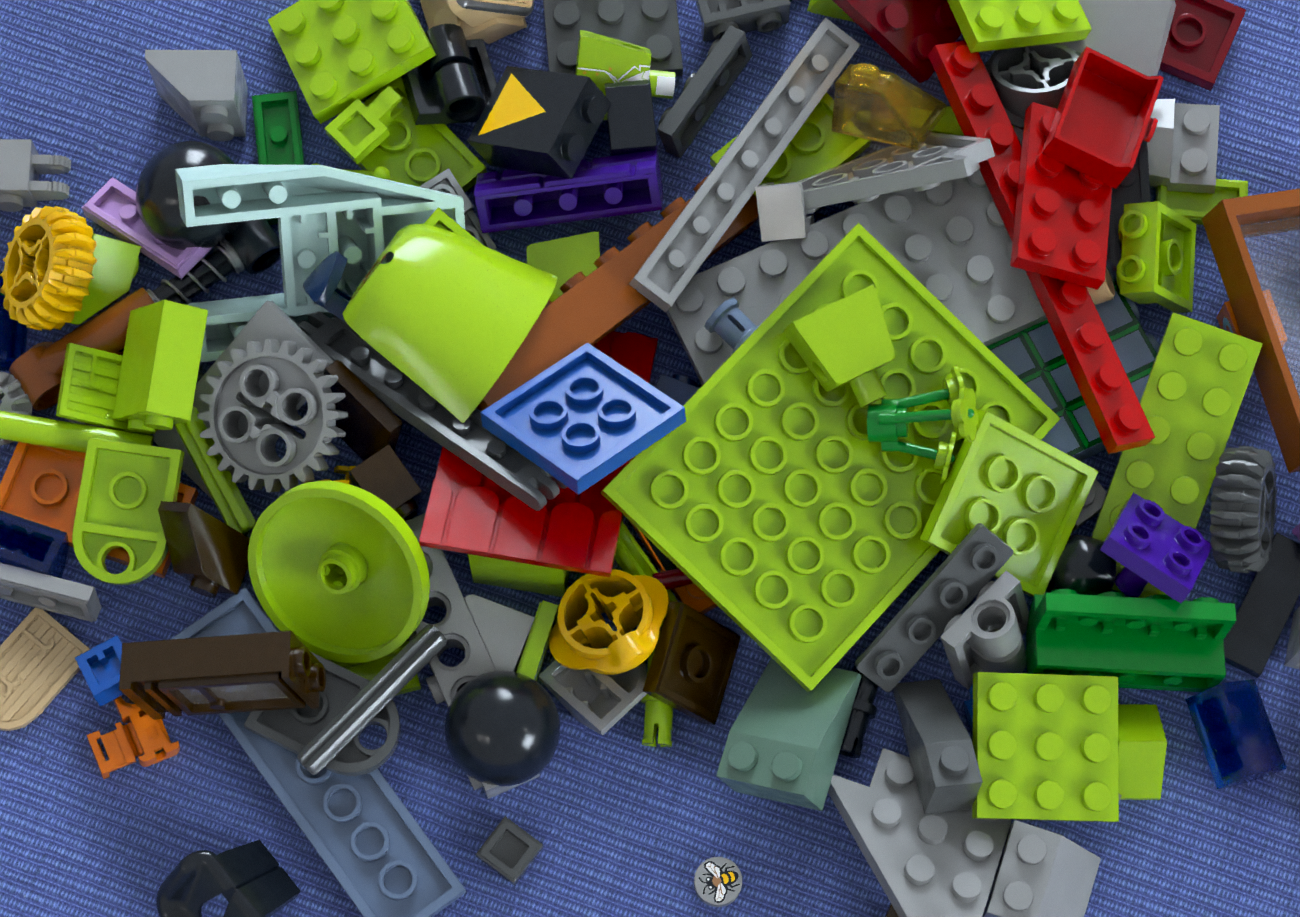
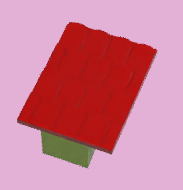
M613 331L594 346L650 384L658 338L647 337L639 333ZM442 446L419 544L423 547L468 554L473 583L563 597L567 590L570 571L611 578L623 514L600 492L632 459L579 495L568 487L565 489L560 488V493L554 499L549 500L546 498L547 504L541 510L536 511Z

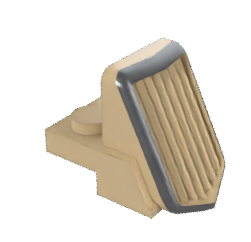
M420 0L428 29L441 24H455L463 29L466 40L483 39L487 44H491L526 28L527 24L524 17L532 13L535 0Z

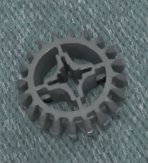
M1254 446L1228 447L1220 456L1219 464L1216 466V476L1213 480V494L1211 496L1210 545L1213 548L1212 555L1218 567L1228 569L1231 572L1249 573V571H1261L1269 560V551H1272L1276 508L1278 506L1276 503L1278 490L1276 488L1277 474L1275 473L1273 457L1265 449H1258Z

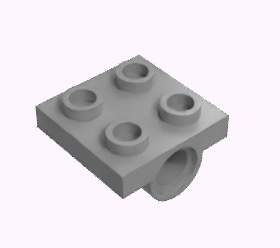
M1007 571L996 581L988 582L978 593L976 601L963 614L954 616L948 622L941 636L954 678L968 690L973 684V673H1022L1026 667L1027 654L1022 635L1027 631L1029 611L1020 581Z

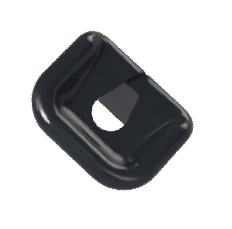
M257 840L224 851L218 855L208 850H198L190 853L177 864L161 884L157 893L156 905L159 917H202L203 904L222 893L229 902L223 917H271L294 900L301 891L284 869L279 867V863L264 844Z

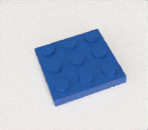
M589 343L581 346L480 412L482 426L578 495L686 422L684 406Z

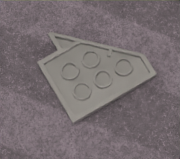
M925 132L798 182L803 186L805 213L807 215L818 211L822 206L852 200L854 204L866 203L877 199L881 194L913 188L915 192L932 189L940 185V182L973 175V172L980 169L979 162L992 158L995 154L989 138Z
M882 748L869 787L833 774L828 794L898 917H983L1012 820L972 819V808L924 814L910 757Z

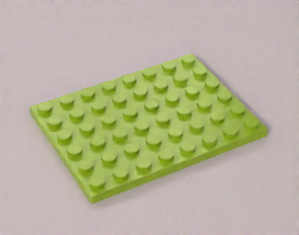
M859 222L683 405L685 407L686 422L633 457L600 492L807 692L812 691L940 551L919 539L944 485L939 484L942 471L933 469L935 460L899 451H882L881 442H869L867 435L868 405L861 408L849 383L831 392L824 390L788 340L783 330L792 322L873 284L895 351V359L875 370L887 396L871 404H881L882 399H900L946 389L945 380L952 378L951 368L958 365L964 387L972 388L975 392L977 410L988 411L1040 440L1061 419ZM948 399L907 408L908 412L951 409ZM952 420L908 423V437H899V441L938 450L939 442L949 443L951 433L956 432L952 452L956 459L965 437H961L959 428L955 429ZM954 462L950 463V465H949L947 477H948V474H949V472H950V470H951V468H952Z

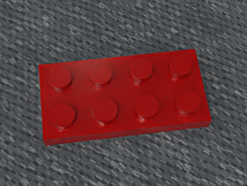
M1032 102L1025 111L1010 266L1098 290L1105 282L1112 187L1042 154L1057 109Z

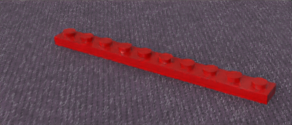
M966 41L935 45L929 52L928 57L964 136L989 138L991 140L995 156L979 162V170L1013 242L1022 146L979 52L971 53ZM1026 271L1108 454L1146 446L1155 438V435L1087 287Z

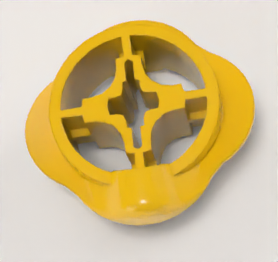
M612 569L611 578L592 574L580 577L566 590L560 601L557 615L558 620L549 638V648L552 656L560 665L566 668L576 670L589 669L595 673L605 675L621 674L638 667L651 655L657 645L660 627L667 615L670 601L665 586L654 577L631 575L617 569ZM603 612L609 620L613 621L617 631H613L610 625L606 624L601 615ZM639 624V626L637 627V629L634 630V631H632V629L635 628V627Z

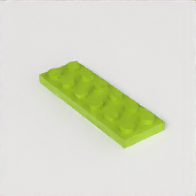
M1174 312L1171 314L1139 402L1155 438L1146 446L1121 452L1094 526L1092 538L1105 541L1119 513L1133 492L1143 499L1151 500L1158 504L1164 513L1182 525L1196 529L1216 474V466L1219 464V458L1225 450L1263 343ZM1116 561V576H1117L1118 573H1120V572L1124 569V567H1125V566H1123L1122 564H1120V563L1117 562V561ZM1148 582L1141 595L1135 598L1167 594ZM1114 583L1112 589L1123 593L1118 589V587Z

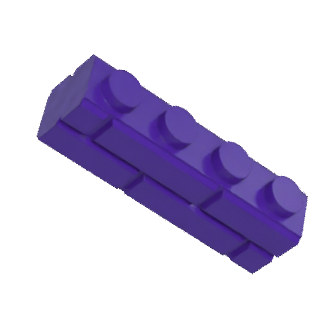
M657 150L593 158L592 162H588L586 159L581 160L572 179L512 169L503 170L502 174H499L497 171L479 173L475 184L474 196L482 233L662 210L663 184Z

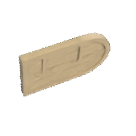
M35 607L0 645V730L13 731L26 727L42 714L44 709L80 670L75 657L90 650V648L70 633L67 627L62 626L43 609Z

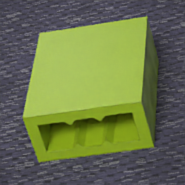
M161 300L130 311L113 420L127 422V430L142 434H155L156 429L172 430L174 424L191 421L208 310L173 301Z

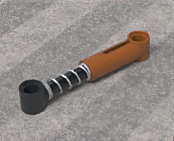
M267 220L239 222L234 232L223 243L221 242L219 246H215L213 253L205 258H201L182 279L178 276L169 281L162 279L161 286L153 291L150 289L146 291L143 287H140L48 347L39 346L18 357L10 366L9 373L20 381L21 388L28 395L32 407L35 410H44L58 403L68 343L121 355L124 352L130 311L161 300L181 304L185 302L192 303L191 299L203 291L209 293V287L218 281L226 282V276L232 272L239 274V272L245 270L250 274H257L277 263L281 259L280 240Z

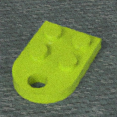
M88 438L73 526L72 543L79 563L89 574L109 584L131 585L147 579L161 566L168 553V547L158 508L161 501L177 502L185 452L178 449ZM115 548H124L130 557L129 565L122 573L111 574L106 568V556Z

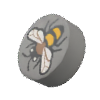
M712 857L702 862L697 868L694 877V889L702 902L712 907H724L734 902L739 896L742 888V874L733 861L724 857Z

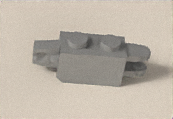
M0 139V210L18 212L23 207H37V201H58L69 198L70 186L59 181H39V174L69 173L71 171V160L61 155H39L32 139Z

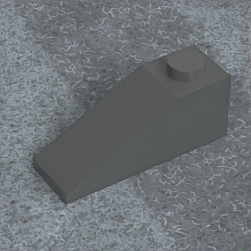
M940 679L898 683L893 688V693L924 814L971 809L983 781L972 740Z

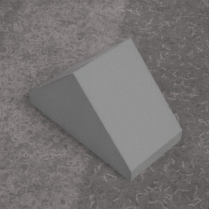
M475 594L464 597L495 670L516 672L535 617Z

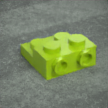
M1158 201L1124 204V213L1119 220L1118 229L1119 239L1122 244V254L1116 272L1120 294L1138 304L1157 303L1174 313L1192 312L1196 223Z

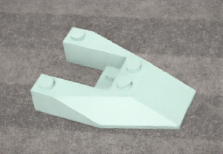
M219 164L175 169L180 216L186 227L278 218L284 293L188 303L189 306L208 310L200 362L216 361L266 301H273L297 325L302 321L310 323L308 317L318 311L332 318L334 315L315 303L302 286L325 258L337 251L348 259L337 287L352 297L363 278L399 230L411 224H424L438 207L465 229L463 197L324 165ZM193 197H206L210 204L194 206ZM392 252L387 253L381 264L389 263L393 259L394 254Z

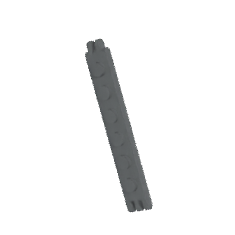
M318 311L308 317L310 323L302 321L298 324L334 362L336 360L341 361L392 412L536 511L541 510L547 504L546 498L552 500L560 493V488H567L563 483L482 426L481 411L477 408L465 423H461L445 407L378 353L351 329L348 324L335 315L329 318Z

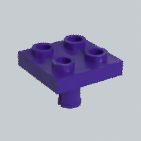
M1133 492L1119 513L1100 551L1125 566L1118 573L1115 580L1116 586L1124 594L1130 597H1139L1149 582L1181 604L1191 592L1212 546L1196 529L1182 525L1164 513L1158 504L1151 500L1143 499Z

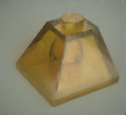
M867 63L850 64L835 82L832 132L918 150L945 114L946 104L898 75L879 70L875 65Z

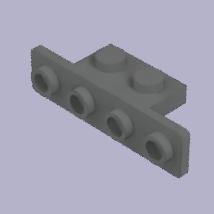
M978 523L854 663L858 671L884 691H892L942 635L948 622L967 607L980 590L1013 555L1012 548L982 523Z

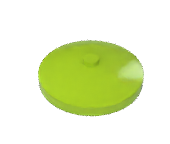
M314 481L304 483L286 491L272 502L260 515L252 530L248 546V568L255 594L275 626L280 631H292L310 652L325 659L343 663L374 661L397 650L421 623L428 606L430 594L429 571L423 550L404 519L386 502L372 493L342 482Z

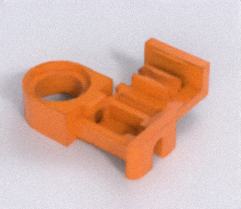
M121 696L114 699V703L125 725L118 722L115 724L116 730L101 735L98 730L87 735L88 743L103 779L110 777V772L135 763V757L139 756V764L143 767H148L173 757L180 751L179 741L171 743L162 719H152L139 706L125 702ZM99 739H101L109 760L107 761L100 744L97 743Z

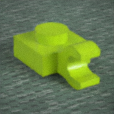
M390 86L384 89L367 107L357 98L324 128L325 132L358 164L390 136L389 130L384 123L394 120L405 110V106L401 103L403 99Z

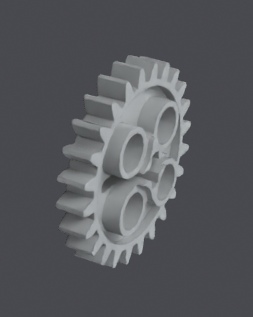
M265 339L263 346L260 341H249L246 347L247 352L243 349L230 350L233 363L230 361H218L216 363L222 376H207L206 378L209 385L214 388L213 394H200L199 397L203 402L210 405L209 411L197 414L199 419L210 422V428L200 433L201 438L214 439L215 444L207 451L208 456L222 455L223 459L218 466V470L230 471L235 468L232 482L242 483L248 479L250 490H261L265 485L267 492H280L281 486L285 490L298 486V479L302 483L315 481L312 469L327 471L329 468L323 455H338L340 452L331 443L332 438L346 436V432L335 426L336 420L348 417L347 412L336 410L335 403L346 397L345 393H332L330 389L339 379L338 376H323L322 372L327 365V361L325 359H316L310 362L313 349L300 348L296 352L297 346L295 341H283L280 345L278 339ZM263 372L267 374L270 384L265 395L259 388V379ZM242 393L243 396L247 398L249 401H251L252 404H254L255 406H249L243 401H241L239 397L240 394ZM301 395L306 398L308 403V411L304 418L297 411V401ZM273 407L271 409V414L267 411H263L260 408ZM242 413L248 420V429L244 436L238 429V419ZM274 417L285 422L272 424ZM290 425L298 426L306 433L305 438ZM280 436L284 439L287 449L282 459L277 455L275 448Z

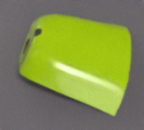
M411 224L396 233L355 290L342 315L351 329L438 401L461 423H465L500 377L530 332L552 295L558 277L440 227L427 224ZM392 252L394 254L393 259L389 263L381 264L387 253Z

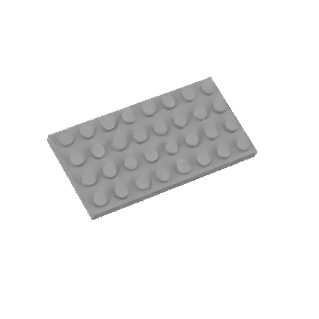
M980 170L973 172L974 174L968 177L940 182V185L925 191L915 192L913 188L881 194L875 200L855 205L811 224L810 232L807 233L806 238L775 240L698 273L692 277L674 304L666 312L701 385H703L733 352V349L716 332L710 333L704 327L711 314L723 302L734 297L739 302L738 309L756 326L760 325L859 222L986 347L1047 320L1026 271L1010 266L1012 240Z

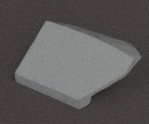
M555 660L538 675L540 681L578 722L602 736L647 695V693L643 692L647 678L645 662L621 674L605 675L595 673L589 669L576 670L566 668Z

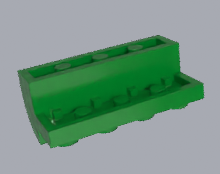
M1058 589L1051 593L1046 592L1044 595L1034 594L1030 605L1026 633L1027 674L1118 677V688L1213 693L1226 676L1223 640L1236 622L1235 603H1221L1216 598L1200 597L1192 601L1184 600L1180 604L1176 600H1172L1170 596L1163 594L1150 595L1145 598L1125 597L1120 592L1082 595L1071 589Z

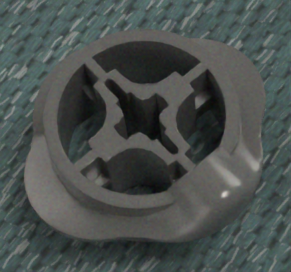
M1059 43L1000 49L993 52L984 65L1012 126L1024 130L1025 111L1032 102L1058 108L1073 64L1081 53Z

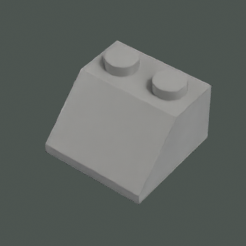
M145 50V60L158 95L200 136L208 137L214 141H229L234 137H246L248 86L237 50Z
M1014 820L1009 827L983 917H1084L1101 858L1060 834Z

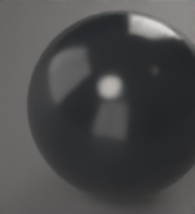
M183 141L164 147L147 161L137 181L136 204L143 224L156 239L180 250L190 247L211 248L226 240L234 232L239 222L186 227L180 216L175 169L235 164L226 153L207 143ZM204 196L193 197L194 206L210 204Z
M513 671L488 672L466 683L451 701L445 720V739L449 752L456 764L471 778L491 785H517L539 774L552 759L560 737L559 714L549 693L532 678Z

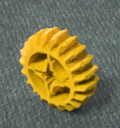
M45 205L43 208L35 207L31 215L25 214L22 219V225L15 227L14 238L11 242L7 243L8 252L6 257L2 259L5 262L4 271L0 274V278L3 279L0 295L5 297L3 307L8 310L10 319L26 325L27 328L42 331V329L49 331L52 329L61 330L65 323L72 322L75 311L82 310V300L84 296H89L90 294L88 286L90 280L94 279L92 270L97 262V259L93 257L97 242L92 239L93 228L87 225L86 218L78 216L77 213L66 208Z

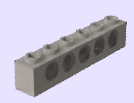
M425 513L405 521L413 531L418 542ZM421 546L427 562L430 579V594L427 608L440 606L447 611L445 618L441 622L431 624L445 636L447 642L428 662L433 675L425 679L436 704L445 701L449 708L454 696L466 683L475 677L496 670L443 550ZM421 621L418 628L414 631L415 633L408 638V641L410 642L429 624ZM455 647L464 651L465 658L457 666L448 667L439 661L441 654L448 648ZM540 773L523 783L512 786L481 783L470 776L468 778L474 791L483 787L487 798L490 799L540 777Z

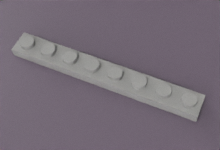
M826 17L823 19L629 283L630 286L664 312L670 309L755 192V187L759 186L861 44Z

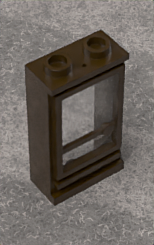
M292 631L122 643L119 690L154 720L165 719V712H170L176 717L182 716V711L191 716L306 708V704L311 709L319 708V692H323L326 686L324 665Z

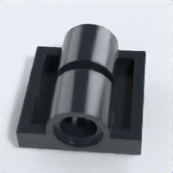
M455 24L434 26L427 30L425 34L436 56L401 76L415 125L477 122L497 86L484 40H466L463 29Z

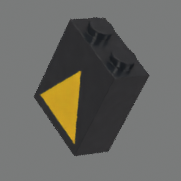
M507 66L467 141L490 166L572 179L611 102L590 77Z

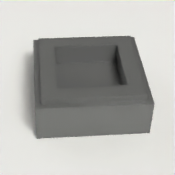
M505 816L478 850L476 857L515 885L543 849V844Z

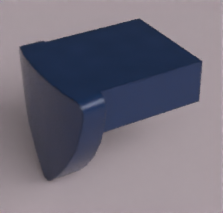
M335 251L315 268L302 286L315 303L346 323L342 313L351 300V296L337 286L348 259Z

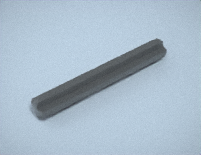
M426 625L298 753L297 759L299 763L311 774H318L446 645L445 636L433 625Z

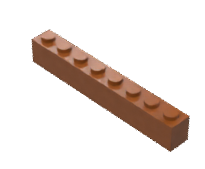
M705 177L693 188V191L695 193L707 177ZM754 194L749 198L705 261L750 228L759 219L757 199ZM682 197L677 198L660 213L664 218L655 226H652L649 221L645 222L627 237L631 244L620 252L613 246L593 263L597 267L595 271L587 277L580 271L560 287L563 295L553 302L548 300L521 346L484 399L477 406V409L483 411L586 343L595 346L649 305L651 301L630 286L629 283L691 199L685 202Z

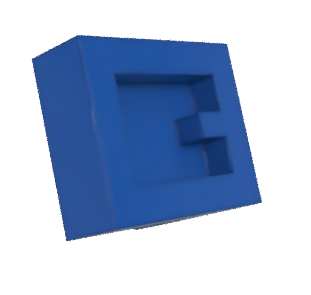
M118 635L75 657L92 695L100 707L124 694L119 690L122 642Z

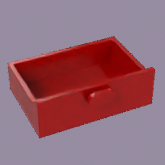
M1086 46L1073 64L1042 154L1116 189L1133 169L1142 140L1149 143L1154 135L1158 119L1150 117L1164 77L1160 75L1146 76Z

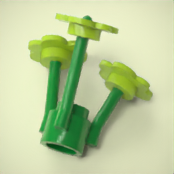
M958 365L951 368L952 378L945 380L946 389L900 399H882L881 404H868L867 408L868 441L881 442L882 451H899L935 460L933 469L942 471L939 484L943 485L947 477L949 465L955 461V456L952 452L957 433H951L949 443L940 441L938 450L899 441V437H908V423L952 420L955 429L959 428L961 437H965L968 442L975 440L976 425L978 424L976 396L972 388L964 387ZM948 399L951 409L916 412H908L907 410L909 407Z

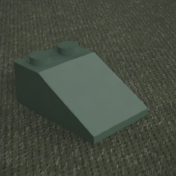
M771 658L729 731L716 777L737 793L823 811L862 675L858 672L832 668L812 691L807 692Z

